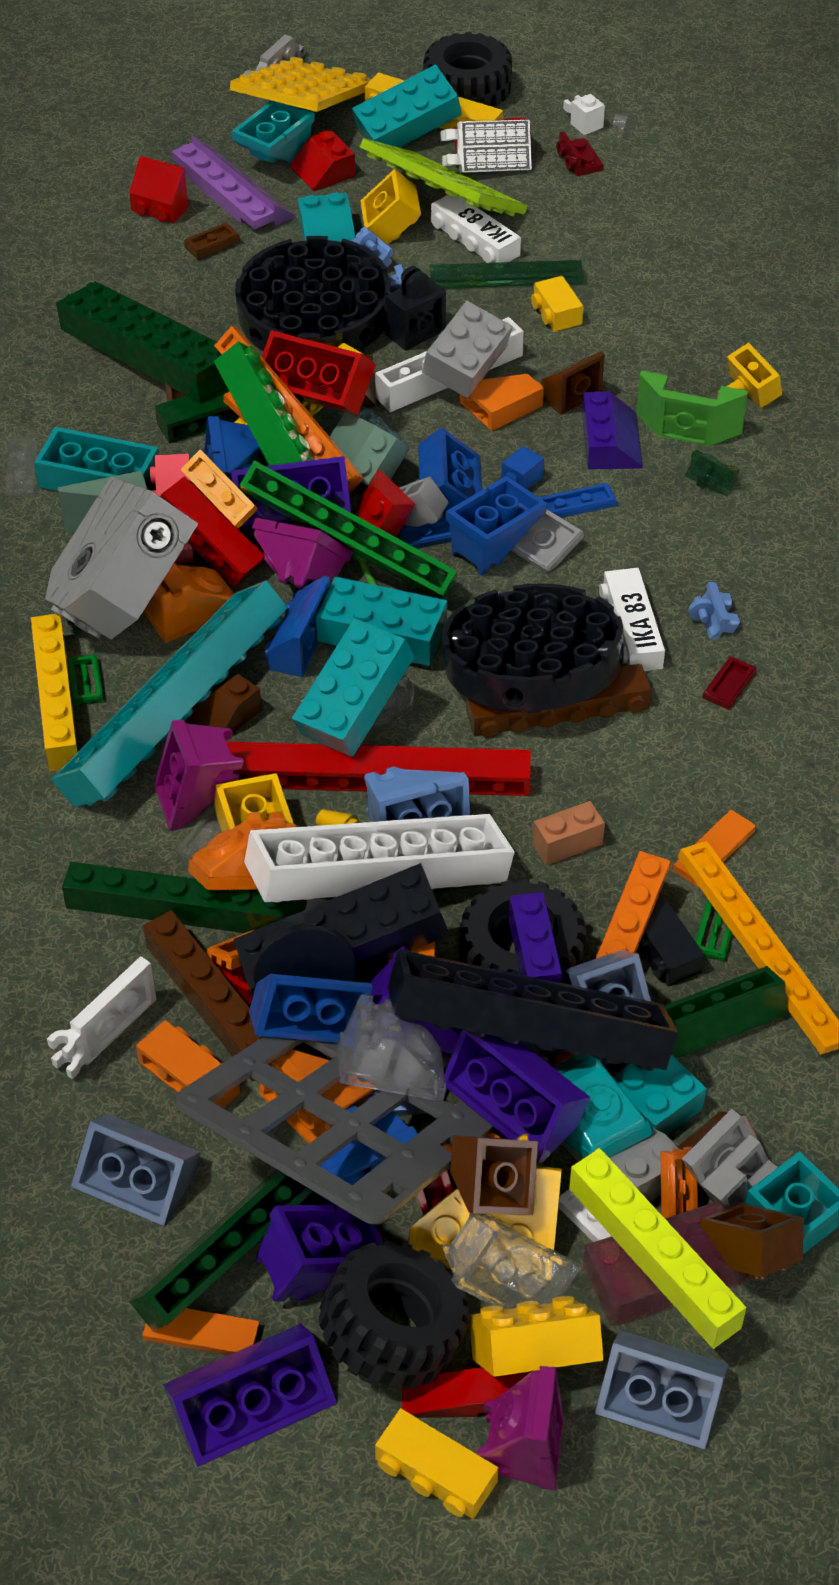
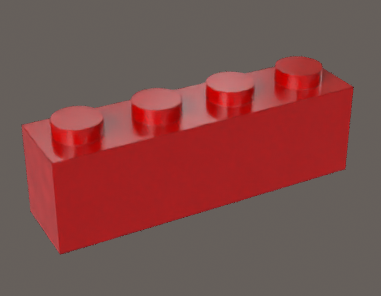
M185 476L161 494V498L198 523L187 542L234 589L258 569L264 560V556L259 548L252 544L199 491L197 486L192 484Z

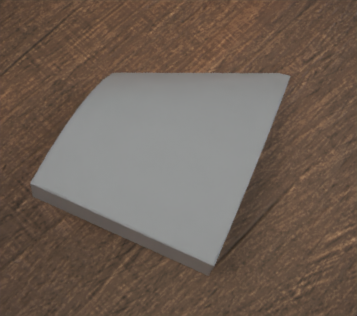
M733 1109L682 1158L692 1176L721 1210L745 1203L748 1190L778 1168L768 1160L761 1143L750 1135L742 1116Z

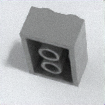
M466 301L426 352L422 373L469 398L508 346L513 326Z

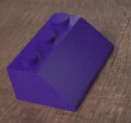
M584 392L582 419L587 469H642L636 412L612 392Z

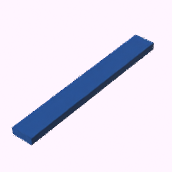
M608 483L539 497L547 503V510L561 518L617 506V500ZM446 517L441 518L434 524L427 523L418 527L403 526L397 536L398 539L416 549L451 542L449 522L446 521Z

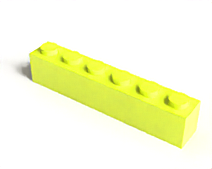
M600 1148L571 1167L570 1191L712 1349H715L742 1329L746 1306Z

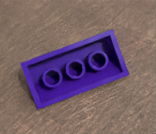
M344 456L266 466L352 513ZM249 468L231 470L232 482L241 491L240 484ZM246 495L259 509L239 528L241 533L255 531L252 529L255 518L303 526Z
M463 1029L441 1081L446 1088L508 1139H517L522 1134H529L528 1140L538 1141L537 1163H542L578 1127L590 1099V1096L523 1043H509L498 1036L488 1034L485 1037H478Z
M302 1324L163 1384L173 1414L197 1467L337 1404L314 1336Z

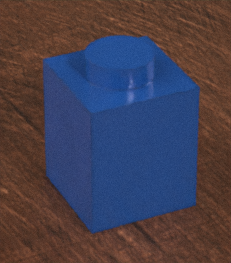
M524 446L502 462L501 478L508 476L525 489H529L544 475V458Z

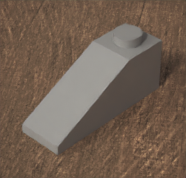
M430 476L399 487L415 503L404 525L418 527L427 523L434 524L443 517V511L449 502Z

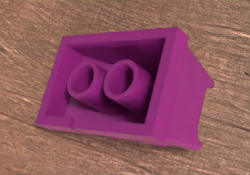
M255 518L252 529L255 530L254 537L264 551L263 556L266 562L278 574V581L287 584L289 580L299 590L323 576L330 577L331 586L334 577L339 575L345 562L350 561L353 551L321 530L278 523L261 518Z
M172 720L154 783V788L170 831L181 829L183 826L188 825L214 801L216 784L238 781L239 774H234L233 772L242 769L244 760L241 757L233 756L229 751L225 740L232 737L233 732L230 728L185 724L184 720Z
M540 1366L539 1371H532L498 1398L484 1403V1411L490 1412L486 1415V1421L490 1423L487 1443L477 1450V1455L499 1467V1476L538 1485L540 1489L555 1491L564 1416L556 1367Z

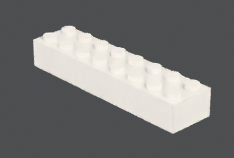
M479 814L250 830L244 863L264 902H281L338 897L420 863L431 889L501 883L507 881L515 851L491 815Z

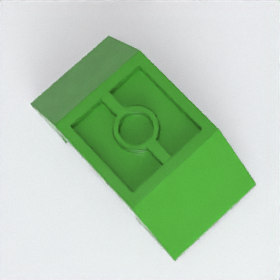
M646 371L640 372L637 415L656 436L711 446L742 434L748 391L721 386L716 400L666 390L667 375Z

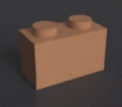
M591 801L534 821L532 843L547 866L603 845L605 822Z

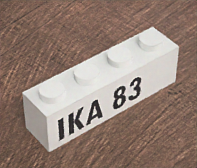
M446 195L431 204V222L433 226L448 233L453 240H458L464 244L469 251L476 252L486 263H492L499 268L520 256L521 237L480 209L465 203V199Z
M639 568L605 571L604 584L599 585L600 597L614 606V613L617 616H621L624 642L623 664H626V666L642 664L644 671L663 669L665 649Z

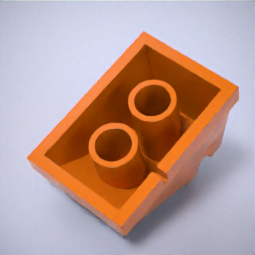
M173 563L143 612L163 641L168 643L199 630L234 593L216 569L181 566Z
M251 812L241 824L218 834L207 846L194 853L193 859H189L188 872L207 890L258 889L244 863L250 830L297 827V825L294 823L284 824V815L281 812H271L269 819L265 821L260 818V812Z
M291 1049L269 1065L299 1082L330 1060ZM353 1071L322 1093L321 1096L347 1110L353 1106L358 1108L367 1102V1099L376 1091L377 1086L369 1079H358V1073ZM260 1083L259 1094L268 1103L279 1096L278 1093ZM303 1108L285 1119L308 1144L332 1127L331 1124Z

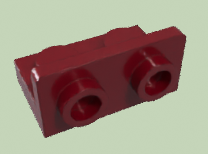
M565 131L559 133V142L556 143L558 155L565 158L568 170L572 169L576 176L603 171L604 164L586 138L571 141Z

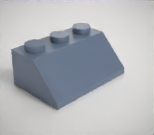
M107 1114L90 1121L71 1187L165 1226L193 1179L201 1152Z
M620 1330L612 1345L595 1414L705 1449L729 1364Z

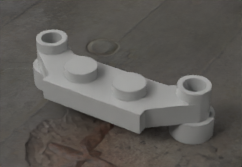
M285 34L260 56V62L255 71H259L261 67H270V64H280L281 60L289 61L290 57L301 58L305 55L306 48L295 43L293 37ZM246 70L243 74H250L251 70Z

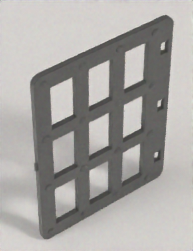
M377 1028L352 1046H348L345 1043L261 1036L255 1043L180 1090L175 1099V1106L179 1111L369 1224L384 1222L451 1166L452 1152L448 1151L444 1146L446 1144L452 1146L453 1135L487 1137L496 1129L462 1100L456 1105H452L424 1089L426 1085L446 1071L452 1054L426 1049L432 1054L401 1076L372 1059L396 1042L387 1041L382 1043L374 1036L378 1031ZM302 1042L332 1058L299 1082L269 1065ZM355 1071L384 1089L350 1113L321 1096V1094ZM249 1077L279 1094L275 1099L244 1120L213 1103V1101ZM405 1101L437 1118L406 1144L373 1126ZM301 1108L332 1125L330 1129L298 1152L266 1134ZM356 1139L387 1157V1159L355 1184L351 1185L320 1167V1165ZM389 1190H393L399 1195L392 1199L386 1193Z

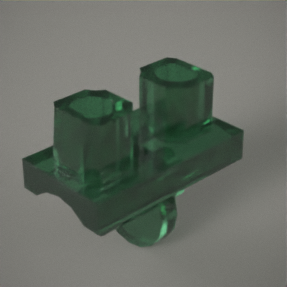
M695 450L692 452L691 463L685 477L696 481L697 486L702 489L708 487L727 497L732 492L739 469L716 460L714 456Z

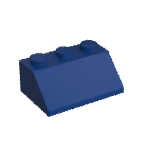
M439 428L418 445L419 480L430 476L449 503L444 509L443 514H446L447 510L482 490L480 455L444 428Z
M323 576L297 591L293 601L287 603L288 608L285 610V617L276 626L273 641H269L266 645L265 659H268L269 670L303 677L319 644L317 641L316 616L330 588V577Z
M269 974L257 982L249 1010L255 1035L356 1044L372 992V984Z

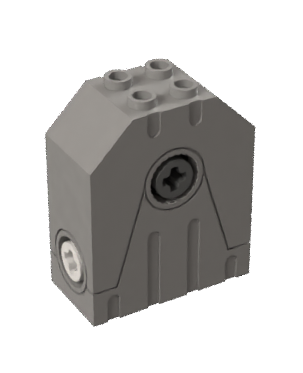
M110 477L98 495L99 498L95 500L51 569L45 599L53 604L52 611L75 623L74 625L88 634L90 633L100 639L101 635H104L112 640L139 619L185 545L183 544L187 543L198 523L153 491Z

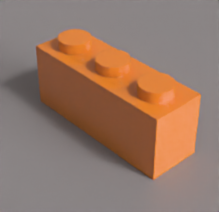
M166 1020L136 1045L139 1063L177 1093L222 1064L215 1059L213 1053L206 1046L197 1045L190 1039L183 1028L179 1026L175 1028ZM237 1085L213 1101V1103L224 1109L240 1094V1085Z

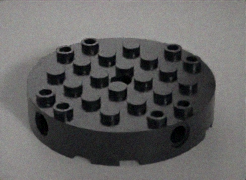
M306 236L305 241L292 243V240L288 239L278 242L254 255L243 266L242 274L236 281L235 295L240 327L245 336L263 351L271 330L334 347L345 343L360 351L375 341L386 328L385 296L391 293V280L387 273V267L370 249L347 239H342L341 242L328 240V236Z
M522 584L514 585L513 591L500 594H498L497 590L486 592L474 597L475 603L467 607L464 605L458 607L447 619L442 632L445 673L452 686L469 699L494 707L498 711L514 710L538 713L541 710L561 708L579 703L597 695L610 686L620 674L624 663L623 622L621 616H617L614 613V606L600 596L594 599L586 596V590L566 585Z

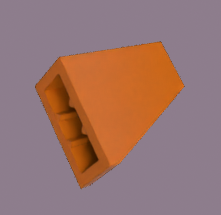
M529 374L482 379L469 398L460 394V403L490 431H493L543 407L544 388Z

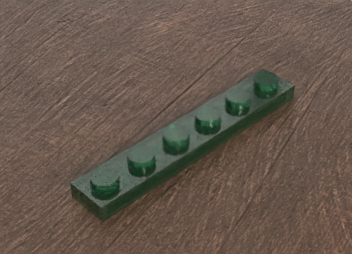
M581 260L430 264V278L442 288L534 285L535 282L563 276L568 284H583Z

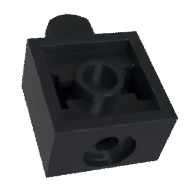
M417 266L408 267L401 274V288L385 296L386 336L405 351L434 337L446 328V290L429 278Z

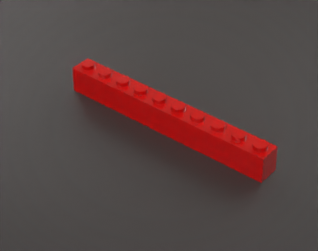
M226 742L230 753L244 760L242 769L233 772L234 774H239L238 780L277 773L281 788L287 790L367 792L364 780L365 774L375 772L383 775L386 773V768L396 766L407 770L464 772L469 779V795H530L531 750L360 745L355 755L351 757L323 744Z

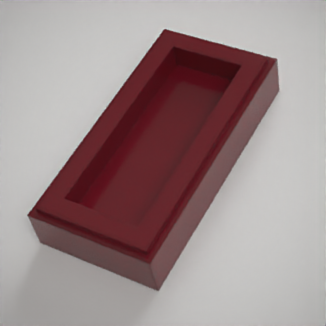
M730 656L703 692L702 699L730 710L755 675L757 667Z

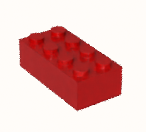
M272 330L262 354V358L298 400L357 416L376 363L361 353Z

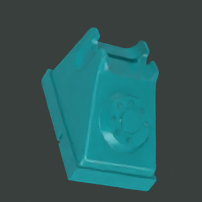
M270 101L231 131L232 140L236 141L237 145L249 149L251 155L261 160L275 163L277 160H283L291 164L310 137L311 125L315 121V113L307 109Z
M574 1055L569 1060L553 1067L590 1096L578 1127L564 1140L567 1145L575 1149L583 1158L598 1148L610 1158L653 1135L650 1122L644 1119L597 1056L578 1057Z

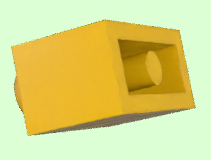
M563 276L534 283V294L531 295V302L535 310H540L545 325L549 324L554 332L582 325L583 305Z

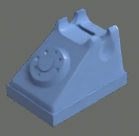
M394 766L386 768V773L383 775L371 772L364 776L368 795L366 811L371 822L470 815L469 779L464 772L407 770Z

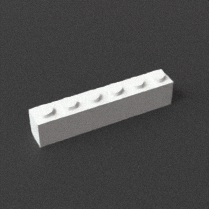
M509 317L503 319V321L513 326L508 346L490 370L523 356L524 331ZM426 352L375 373L376 399L389 412L448 388L422 373Z

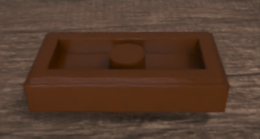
M225 222L185 239L184 247L199 260L239 243L240 235Z

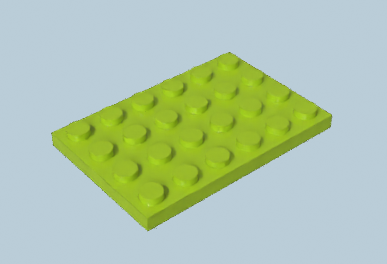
M363 138L360 148L368 151V157L377 161L387 162V166L396 170L406 171V175L412 178L425 180V184L436 189L441 188L452 197L465 199V203L471 206L481 207L489 211L493 210L501 214L505 213L510 216H514L515 213L525 214L528 205L442 166L416 152Z

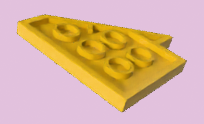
M522 1134L517 1140H528L529 1134ZM536 1166L533 1215L469 1213L458 1188H456L411 1224L408 1244L412 1245V1249L419 1252L421 1249L431 1254L430 1258L436 1262L442 1261L450 1269L551 1280L562 1169Z

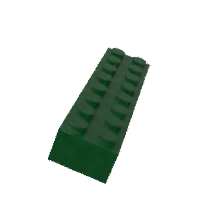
M96 281L88 283L84 288L75 293L68 294L64 299L56 302L61 330L158 381L166 383V385L201 402L226 387L214 363V360L222 355L214 346L217 341Z

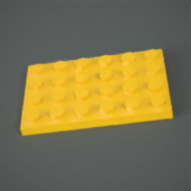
M290 57L289 61L281 60L280 64H270V67H261L259 71H250V74L240 75L239 78L231 80L230 90L318 112L365 93V86L372 79L366 78L367 75L364 73L354 72L349 74L345 73L343 68L332 67V69L324 68L322 63L311 62V64L304 63L302 58Z

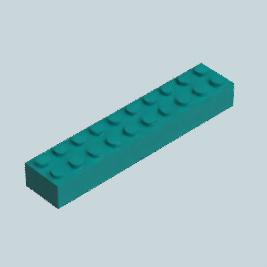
M267 580L234 593L51 779L73 806L78 807L85 804L91 806L98 800L102 799L105 802L114 796L118 791L116 786L121 781H126L132 777L137 771L135 766L140 761L147 760L156 752L154 746L159 741L163 742L167 739L172 720H186L193 713L191 708L196 703H201L210 696L212 692L209 689L214 684L221 683L229 676V668L232 665L236 666L247 657L245 652L249 648L258 645L265 638L263 633L281 622L282 618L280 615L288 607Z

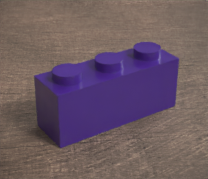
M538 892L510 896L509 923L520 974L561 983L562 972L544 893Z

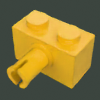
M750 343L727 356L729 374L734 382L726 387L748 391V396L760 408L782 395L780 375Z

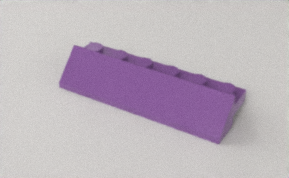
M191 135L192 143L172 151V160L185 168L186 177L240 223L246 222L253 229H257L270 222L277 226L295 218V215L218 150L197 137Z

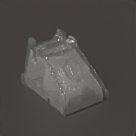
M362 994L356 1003L345 1031L340 1032L337 1043L340 1083L405 1095L407 1088H409V1096L443 1102L446 1084L442 1053L434 1037L422 1025L408 1023L399 1019L398 1016H394L390 999H386L383 1004L377 1005L373 1002V996Z
M470 1213L468 1220L450 1246H443V1251L454 1275L451 1279L453 1284L457 1288L493 1306L503 1307V1310L517 1308L516 1304L523 1301H537L539 1305L552 1303V1298L563 1296L581 1269L575 1261L546 1247L494 1215Z

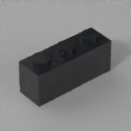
M660 891L637 950L640 954L645 953L649 958L654 976L656 978L662 977L666 985L670 986L702 973L705 954Z

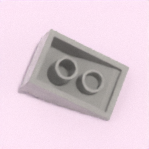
M652 1127L653 1135L610 1157V1160L649 1202L661 1196L660 1151L672 1152V1149L678 1148L664 1133ZM564 1141L561 1143L578 1162L584 1159ZM682 1160V1177H684V1162H683V1160Z

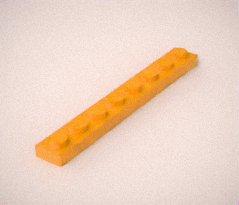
M704 841L682 848L678 854V859L757 968L760 969L768 966L785 981L787 1009L819 1054L823 1055L839 1049L838 1018L710 844Z

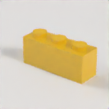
M401 1408L375 1444V1457L378 1461V1466L385 1473L393 1477L400 1474L411 1481L410 1485L416 1492L425 1497L433 1494L444 1501L443 1506L457 1517H462L465 1514L474 1519L498 1482L499 1467Z

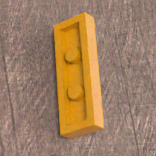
M201 449L180 469L238 529L259 509Z

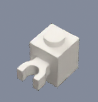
M592 94L583 97L577 95L572 102L568 99L564 100L563 109L571 113L570 124L583 135L603 128L605 105Z

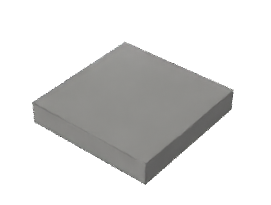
M546 509V512L541 515L511 551L548 574L584 538V533L579 528Z

